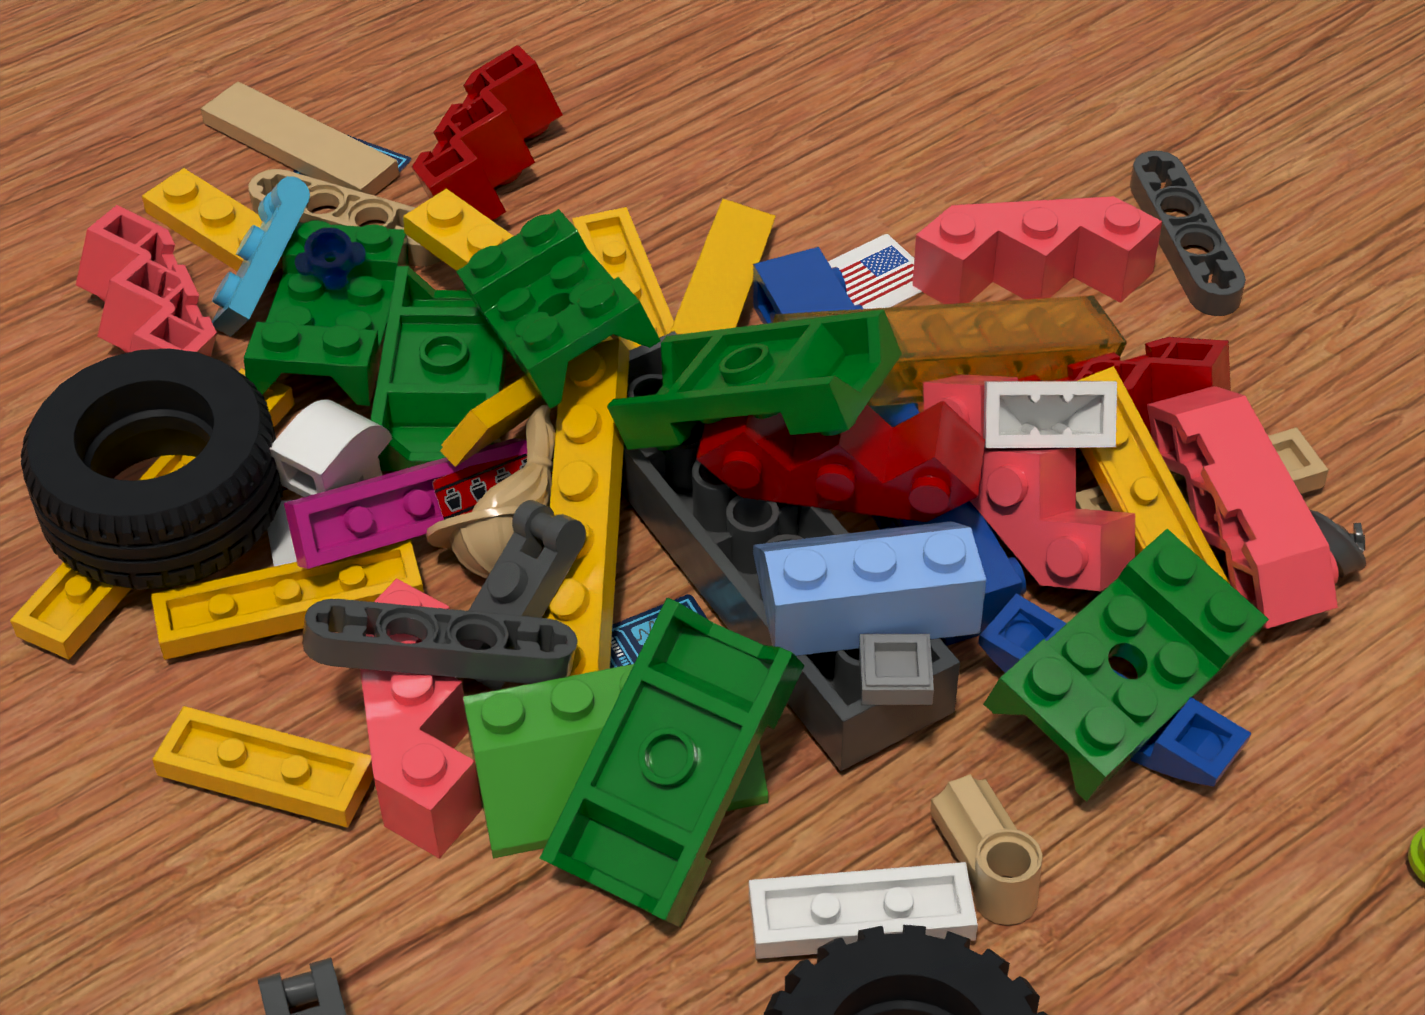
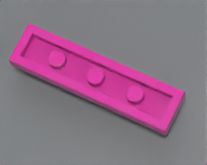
M513 438L488 445L456 467L447 458H442L285 502L284 507L298 566L310 569L426 534L427 528L444 520L433 488L434 480L469 466L527 454L526 439Z

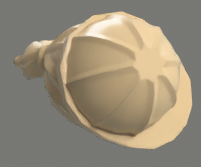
M547 404L537 408L526 422V465L491 487L477 502L472 512L439 521L427 528L426 538L429 544L452 549L458 560L467 569L484 578H488L514 533L512 519L520 504L527 500H534L550 507L555 429L550 420L551 409Z

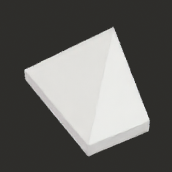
M984 381V448L1116 447L1117 381Z

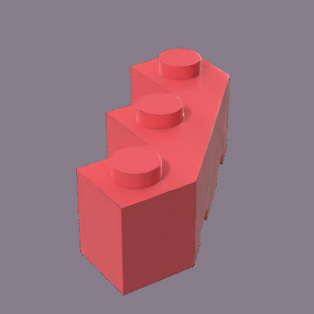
M1114 196L951 205L916 234L912 286L957 312L964 308L992 282L1039 308L1072 278L1121 303L1153 273L1162 221Z
M118 205L87 229L76 280V286L97 295L105 302L97 337L121 348L126 353L138 350L170 348L198 352L211 357L217 332L210 317H202L197 306L199 294L186 266L177 264L173 255L175 243L169 230Z
M957 375L923 382L924 410L944 401L983 437L984 381H1018V377ZM984 448L978 497L970 500V502L1035 580L1043 586L1103 591L1119 577L1125 566L1135 557V513L1076 508V448Z
M1213 386L1147 404L1153 441L1168 469L1185 476L1190 510L1208 544L1225 551L1230 585L1269 619L1263 627L1268 629L1338 608L1335 584L1338 581L1339 571L1336 559L1246 396Z
M397 578L374 601L378 603L450 609L448 605ZM366 634L368 637H374L372 634ZM394 634L390 636L392 640L405 644L422 642L420 638L408 634ZM360 669L373 775L384 827L440 859L482 810L475 760L454 749L468 733L462 681L448 676Z

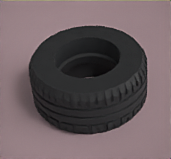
M170 348L138 350L112 356L88 366L61 383L41 404L23 439V448L21 450L23 476L46 541L50 544L53 552L58 555V558L67 563L74 571L113 586L139 590L172 588L199 581L228 567L248 552L268 529L270 523L275 518L276 511L283 497V487L279 472L276 469L275 459L271 456L269 449L276 440L264 396L257 390V387L249 378L239 373L236 369L220 360L198 352ZM165 455L196 457L182 468L157 478L138 481L114 479L132 465L150 458Z

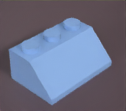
M950 521L753 545V555L772 646L794 653L795 656L859 648L860 634H930V639L980 633L986 577L972 529L969 526Z

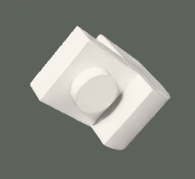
M319 400L303 409L277 437L269 449L271 456L275 459L276 469L279 472L282 486L303 497L382 476L378 456L392 440V436L385 427L331 400Z

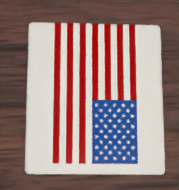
M884 234L828 261L831 268L838 267L846 284L847 294L853 304H860L865 311L886 310L922 292L912 286L914 257L888 234Z

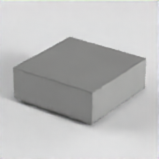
M860 634L861 705L933 704L934 684L930 634Z

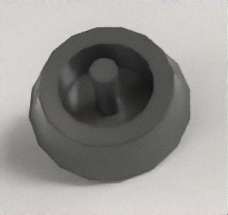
M1310 510L1329 544L1330 551L1336 559L1339 577L1343 578L1353 571L1364 569L1366 567L1364 556L1365 535H1363L1361 523H1353V533H1349L1343 526L1333 522L1327 516L1318 511Z

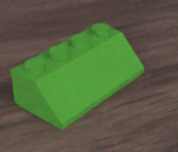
M634 664L463 697L470 747L476 764L480 796L493 859L545 848ZM758 744L727 811L768 803V790L760 744Z

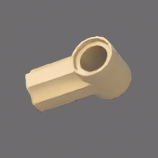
M970 774L948 782L945 789L931 799V815L959 862H966L969 879L974 885L973 900L976 909L984 918L996 924L1013 925L1022 923L1030 918L1037 908L1042 864V852L1039 844L1030 835L1017 830L986 779L977 780Z

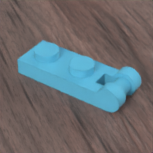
M287 176L281 179L272 189V192L268 193L259 203L258 214L263 223L260 228L252 225L236 252V255L244 259L236 275L230 271L226 274L212 298V302L220 306L212 323L216 329L230 337L250 319L309 202V189L301 179L294 176Z

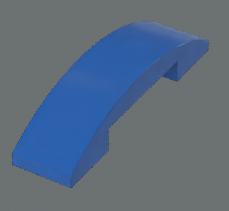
M1016 593L979 635L978 644L1006 673L1043 639L1048 641L1067 623ZM1113 670V671H1114L1115 673H1117L1119 676L1128 679L1127 677H1125V676H1123L1122 674L1118 673L1117 671ZM1190 697L1178 714L1130 760L1174 778L1214 787L1247 744L1251 732Z

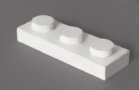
M966 862L749 880V904L756 959L817 954L819 947L836 938L842 937L846 945L858 940V930L883 926L884 934H900L903 932V925L926 926L925 935L945 939L947 931L969 938L971 939L970 941H976L978 923Z

